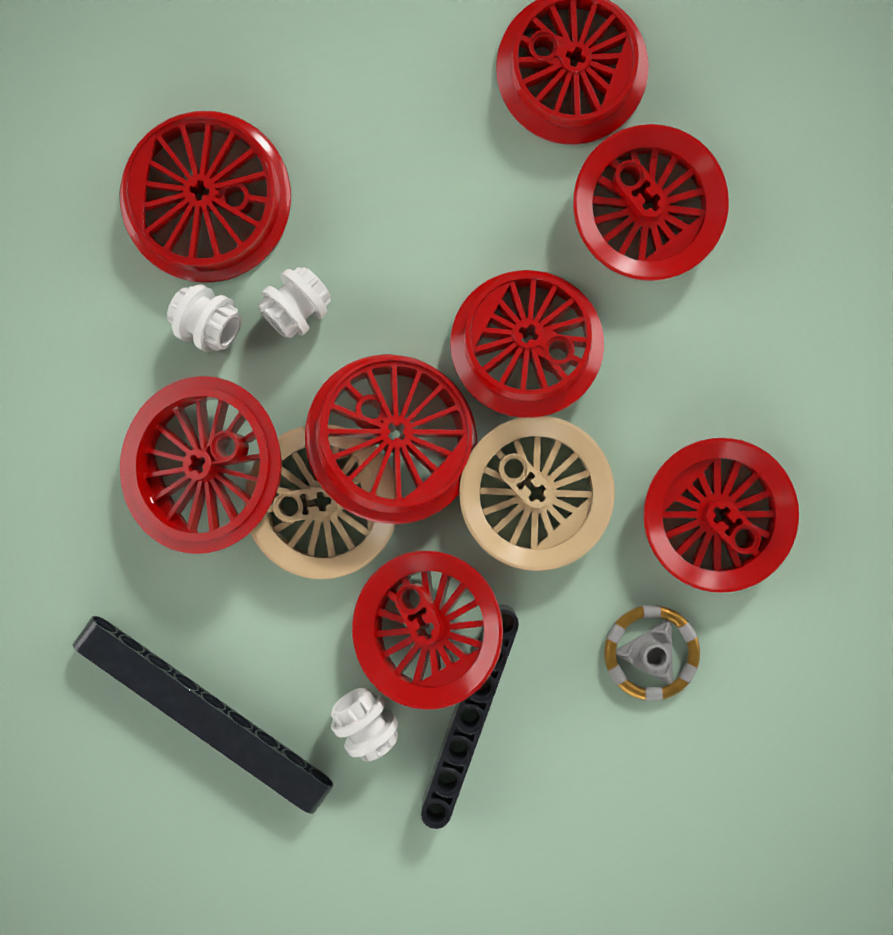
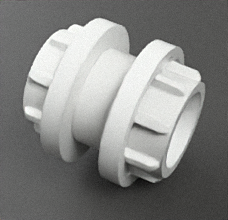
M298 267L294 271L286 269L280 275L284 285L279 290L270 285L262 291L264 299L258 303L259 311L266 321L285 338H292L296 334L303 336L307 333L309 326L306 319L311 315L317 319H322L328 313L326 306L331 302V295L322 281L309 269Z
M201 284L179 290L172 298L167 311V320L172 324L174 335L185 342L194 340L195 346L207 353L228 348L237 337L241 327V316L238 314L234 301L224 295L215 297L212 289Z
M366 688L355 689L337 701L330 714L333 718L331 729L337 737L348 736L344 748L351 757H361L363 761H373L385 755L395 745L399 735L396 730L398 720L392 712H382L385 707V700L378 692L371 693Z

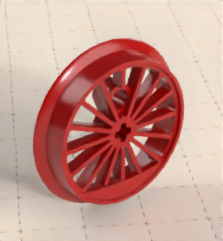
M217 111L183 113L163 121L150 130L139 141L129 156L120 184L121 214L126 230L134 245L149 262L160 270L174 277L192 282L211 283L229 280L250 271L260 264L279 242L287 225L291 207V187L287 169L272 142L259 129L247 121ZM205 132L200 173L189 136L190 133ZM213 132L228 135L208 170ZM181 136L184 139L193 176L168 145V143ZM236 140L241 141L250 148L218 173ZM164 147L188 180L183 179L152 159ZM255 156L260 159L263 166L262 172L224 181ZM150 167L155 168L184 186L148 181ZM266 180V197L252 195L245 186ZM204 188H206L209 195H203L202 200L197 197V193H203ZM147 189L179 193L146 202ZM236 191L243 192V202L239 206H230L228 203L229 196ZM179 203L147 227L145 221L146 211ZM254 203L265 205L260 221L247 216L252 210ZM217 207L233 216L239 217L256 227V229L242 242L218 211ZM211 211H213L238 244L235 249L222 255L213 226ZM184 212L166 245L162 247L153 235ZM202 213L204 214L214 256L210 258H197ZM194 215L189 255L187 257L177 255L172 251Z
M394 354L364 357L336 371L325 381L315 395L309 408L305 425V447L308 461L324 491L337 504L352 514L366 520L385 524H404L419 521L436 514L448 506L460 494L462 472L468 462L470 453L477 445V430L472 411L457 386L433 366L415 358ZM390 374L391 412L374 377L376 375ZM397 375L413 379L400 416L398 415ZM366 378L374 395L368 394L362 397L352 385ZM418 382L432 389L433 392L405 418ZM344 391L357 402L353 411L335 404ZM437 395L448 407L445 410L410 423ZM372 405L377 409L378 417L371 419L364 416L361 412V407ZM331 412L351 419L362 429L328 428L329 415ZM448 415H452L456 430L416 429ZM397 430L400 433L399 437L391 440L388 435L390 432L392 433ZM328 437H376L336 454L332 453ZM417 437L457 438V445L453 451H449ZM379 444V447L350 476H346L336 462ZM417 447L446 459L437 467ZM384 450L385 454L370 492L354 484L353 480ZM409 452L432 473L424 482H422ZM391 453H393L394 499L376 495V490ZM400 454L416 487L414 491L404 498L401 497Z
M197 376L178 380L151 396L133 418L125 435L120 456L122 492L128 509L137 524L146 534L161 545L175 551L190 554L216 552L239 542L260 523L270 508L278 491L282 471V457L277 433L261 403L241 386L225 379L210 376ZM208 400H218L212 429L209 432L206 402ZM195 403L199 438L185 413V408ZM230 404L239 412L227 430L222 431ZM175 415L192 447L167 428L168 422ZM247 420L253 431L243 436L237 432ZM160 434L165 435L182 449L186 456L183 457L156 450L155 446ZM233 439L235 443L234 452L230 456H228L226 448ZM257 440L259 454L248 455V443ZM155 455L183 462V467L160 471ZM260 460L259 476L226 468V466ZM224 473L256 481L257 484L252 496L230 480ZM186 474L169 487H166L163 477ZM188 485L175 503L171 495ZM224 485L247 503L239 514ZM194 496L187 523L181 513ZM217 496L230 519V522L222 527L219 524ZM206 497L209 532L199 533L197 529Z

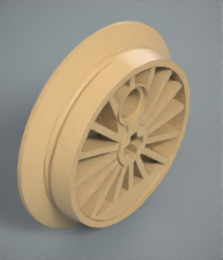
M549 416L517 418L491 430L478 442L470 453L460 481L461 511L473 538L495 559L523 570L543 571L556 569L570 564L585 555L605 532L614 507L615 486L613 474L601 448L579 427L567 421ZM534 436L533 466L527 461L519 440L520 438ZM541 437L555 440L554 445L540 472ZM513 441L517 454L505 455L500 449ZM564 444L573 453L548 476L560 446ZM495 454L500 459L497 467L498 472L486 467ZM577 458L580 459L585 471L554 482ZM510 459H517L522 465L520 475L515 478H509L504 472L505 463ZM483 473L507 483L511 489L480 488ZM586 477L589 478L590 491L557 490V488ZM529 484L535 487L542 485L543 489L540 493L543 497L541 500L536 498L529 500L528 497L531 495V491L527 488ZM480 494L515 495V497L484 509L481 508ZM557 497H582L586 499L575 507L557 499ZM518 503L493 528L489 525L485 515ZM553 505H556V506H558V507H561V508H563V509H565V510H567V511H569V512H571V513H569V514L564 518V517L553 507ZM524 510L510 542L497 534L517 514ZM547 510L559 522L555 528L551 525ZM531 513L530 547L516 545ZM540 514L548 534L538 543V515Z
M328 424V428L330 429H347L341 426ZM305 426L290 430L279 436L278 441L282 464L292 456L309 485L282 466L281 475L301 489L291 490L278 487L277 493L279 495L275 498L273 505L270 506L260 523L250 532L254 541L272 562L298 576L312 579H331L342 577L361 569L382 551L389 541L396 524H385L367 520L368 528H366L344 512V508L332 498L331 503L326 505V510H323L322 505H316L315 500L321 497V492H323L325 497L330 496L324 491L319 482L315 480L298 452L306 448ZM328 437L329 444L333 445V454L339 453L340 447L349 449L368 441L365 437ZM374 445L353 454L342 469V472L347 475L356 461H358L359 467L377 447ZM382 452L353 480V483L356 485L361 482L362 489L370 492L384 457ZM260 460L254 462L249 472L250 475L259 476ZM387 462L376 490V495L394 499V473L389 462ZM247 479L245 492L252 496L257 482ZM292 497L297 501L298 511L295 515H289L283 510L285 498ZM271 512H274L275 516L283 522L275 525ZM338 516L365 535V540L355 546ZM305 520L289 542L279 532L296 521ZM315 520L308 552L306 553L294 546L312 521ZM331 521L349 551L336 555ZM322 522L324 524L328 556L314 555Z

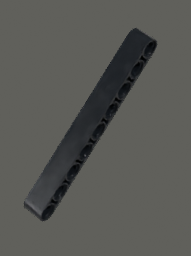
M92 616L72 644L74 649L82 656L304 812L314 814L333 788L334 783L322 771L104 618Z

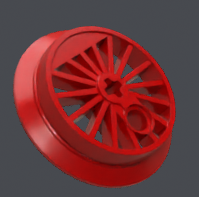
M536 0L530 3L516 15L506 29L500 42L496 61L499 91L512 116L532 134L544 140L565 145H578L597 141L612 134L626 123L637 109L644 95L649 69L646 45L638 27L624 10L610 0ZM568 9L569 36L557 12L559 10ZM576 9H583L589 11L578 41ZM595 14L605 18L606 21L585 43ZM548 15L557 35L551 32L540 19ZM612 26L620 33L595 45ZM530 28L536 32L531 38L525 36ZM624 44L621 53L602 54ZM519 47L527 49L526 57H518ZM545 47L550 51V54L548 56H539L534 49ZM572 59L578 61L576 67L570 65ZM605 65H616V67L613 69ZM531 68L537 73L522 79L520 69ZM601 77L609 79L610 83L608 84ZM553 78L536 98L527 89L544 80ZM563 82L554 109L552 110L544 106L542 102ZM570 84L572 87L573 115L560 113ZM579 84L592 109V113L581 115ZM591 84L605 96L602 105H600Z
M659 124L632 126L620 130L603 140L585 160L578 174L573 193L575 224L583 243L590 253L611 271L642 281H658L673 278L691 270L702 262L718 243L724 231L729 211L727 182L714 155L692 135L680 129ZM638 154H650L648 172L640 164ZM660 155L670 159L658 183H656L657 158ZM629 157V160L621 164L618 162L622 158ZM677 163L686 172L662 190ZM608 167L614 172L611 181L601 176ZM620 174H631L635 179V185L627 186L623 184ZM690 177L697 188L667 197L668 194ZM596 184L620 199L593 196ZM700 197L701 209L673 206L672 204ZM649 202H652L654 205L653 208H649L647 210L643 208L642 205L644 203L647 204ZM592 205L623 210L594 217ZM672 215L697 219L688 225ZM628 217L604 237H602L597 228V225ZM635 222L619 252L614 250L607 242L631 223ZM668 225L678 230L679 233L675 236ZM640 228L637 260H634L624 255ZM649 230L654 253L645 259ZM659 232L667 241L664 245H662Z
M535 270L512 271L487 280L465 299L452 325L450 339L451 357L460 381L467 391L480 403L504 415L518 418H537L557 413L569 407L586 393L601 367L604 354V335L596 310L588 298L574 285L563 278L546 272ZM519 287H530L527 318L517 291ZM536 288L549 291L536 317L533 319ZM508 291L510 293L516 315L503 301ZM556 295L566 301L544 318ZM572 308L578 318L553 324ZM499 310L506 319L496 315L497 311ZM490 323H491V324H493V325L499 327L500 329H498V328H488V327H489V325H490ZM580 327L584 331V337L559 335V333ZM528 335L533 337L528 343L522 341V338L525 339ZM482 338L500 339L478 346ZM574 347L584 348L582 358L574 355ZM505 349L483 367L476 358ZM553 349H560L566 354V358L556 360L550 356L549 352ZM514 354L500 381L495 380L489 375L491 371ZM522 359L519 389L507 386L508 380L518 362ZM529 362L533 365L540 389L526 390ZM570 365L576 367L569 375L564 372ZM543 369L553 373L560 382L548 387Z
M710 438L683 447L669 457L658 469L649 485L645 498L644 528L648 543L655 557L672 576L699 590L717 593L735 592L762 582L784 562L797 535L799 504L794 486L788 474L769 453L743 440ZM721 458L733 461L722 489ZM710 465H711V489H710V486H709L708 481H707V479H706V477H705V474H704V471H705ZM742 465L751 473L731 492ZM696 479L703 495L692 485ZM758 479L764 490L736 501ZM687 490L699 503L680 495ZM767 497L769 511L738 510ZM674 501L697 509V511L665 510ZM715 508L722 509L719 513L722 517L720 521L714 519L716 517V514L713 512ZM769 517L767 530L754 526L747 518ZM663 518H696L670 530H664ZM697 527L674 550L668 539ZM744 529L747 533V541L742 546H738L735 542V536L738 531ZM702 535L690 564L681 556ZM721 540L725 545L733 566L721 568ZM712 541V569L700 568L708 545ZM738 553H751V555L743 561H741L738 556Z
M415 551L388 561L368 579L355 605L352 620V638L355 653L362 670L381 693L407 707L435 710L455 705L467 699L487 681L500 655L503 623L494 592L476 569L465 561L447 553ZM431 571L442 573L435 599ZM421 573L422 584H414L411 577ZM453 577L461 583L444 604L450 579ZM403 583L404 585L401 586V587L398 589V591L396 592V591H395L396 588H397L400 584ZM468 589L473 594L475 600L449 614ZM413 590L417 591L420 597V602L416 608L412 606L409 600ZM389 598L396 603L400 614L385 610ZM477 606L480 607L483 620L450 623ZM382 618L406 624L407 628L382 630ZM429 623L434 625V629L430 631L431 634L426 632V629L430 626ZM484 627V638L482 641L451 630ZM411 635L386 650L383 637ZM453 640L477 647L479 649L468 654ZM415 643L396 667L390 656ZM450 651L460 659L455 662ZM420 652L414 677L411 679L404 674V671ZM430 656L432 675L423 679ZM440 656L446 666L443 669H441Z

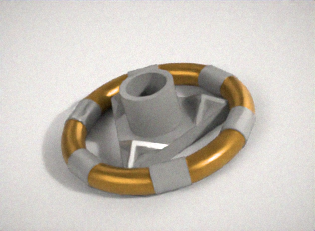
M643 605L626 612L613 624L606 637L604 659L609 675L622 691L632 697L645 701L663 700L678 694L692 681L699 666L700 645L697 634L690 622L681 614L664 606ZM642 618L665 619L617 649V644L623 633L633 622ZM671 623L678 628L688 647L687 662L675 681H673ZM617 657L668 685L644 688L635 685L625 676L617 662Z

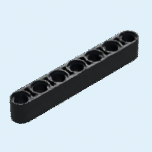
M499 605L501 614L511 616L512 623L509 627L503 629L501 654L488 678L490 684L485 690H477L473 695L456 704L424 792L421 817L424 824L431 829L443 828L451 819L515 640L519 621L515 611L508 605ZM484 627L479 638L482 641L484 638ZM469 708L476 710L479 714L474 721L470 722L463 720L460 716L465 709ZM456 740H462L468 745L462 752H454L449 746ZM443 772H451L456 776L455 780L450 783H444L438 777ZM439 803L445 809L441 813L434 814L428 810V806Z

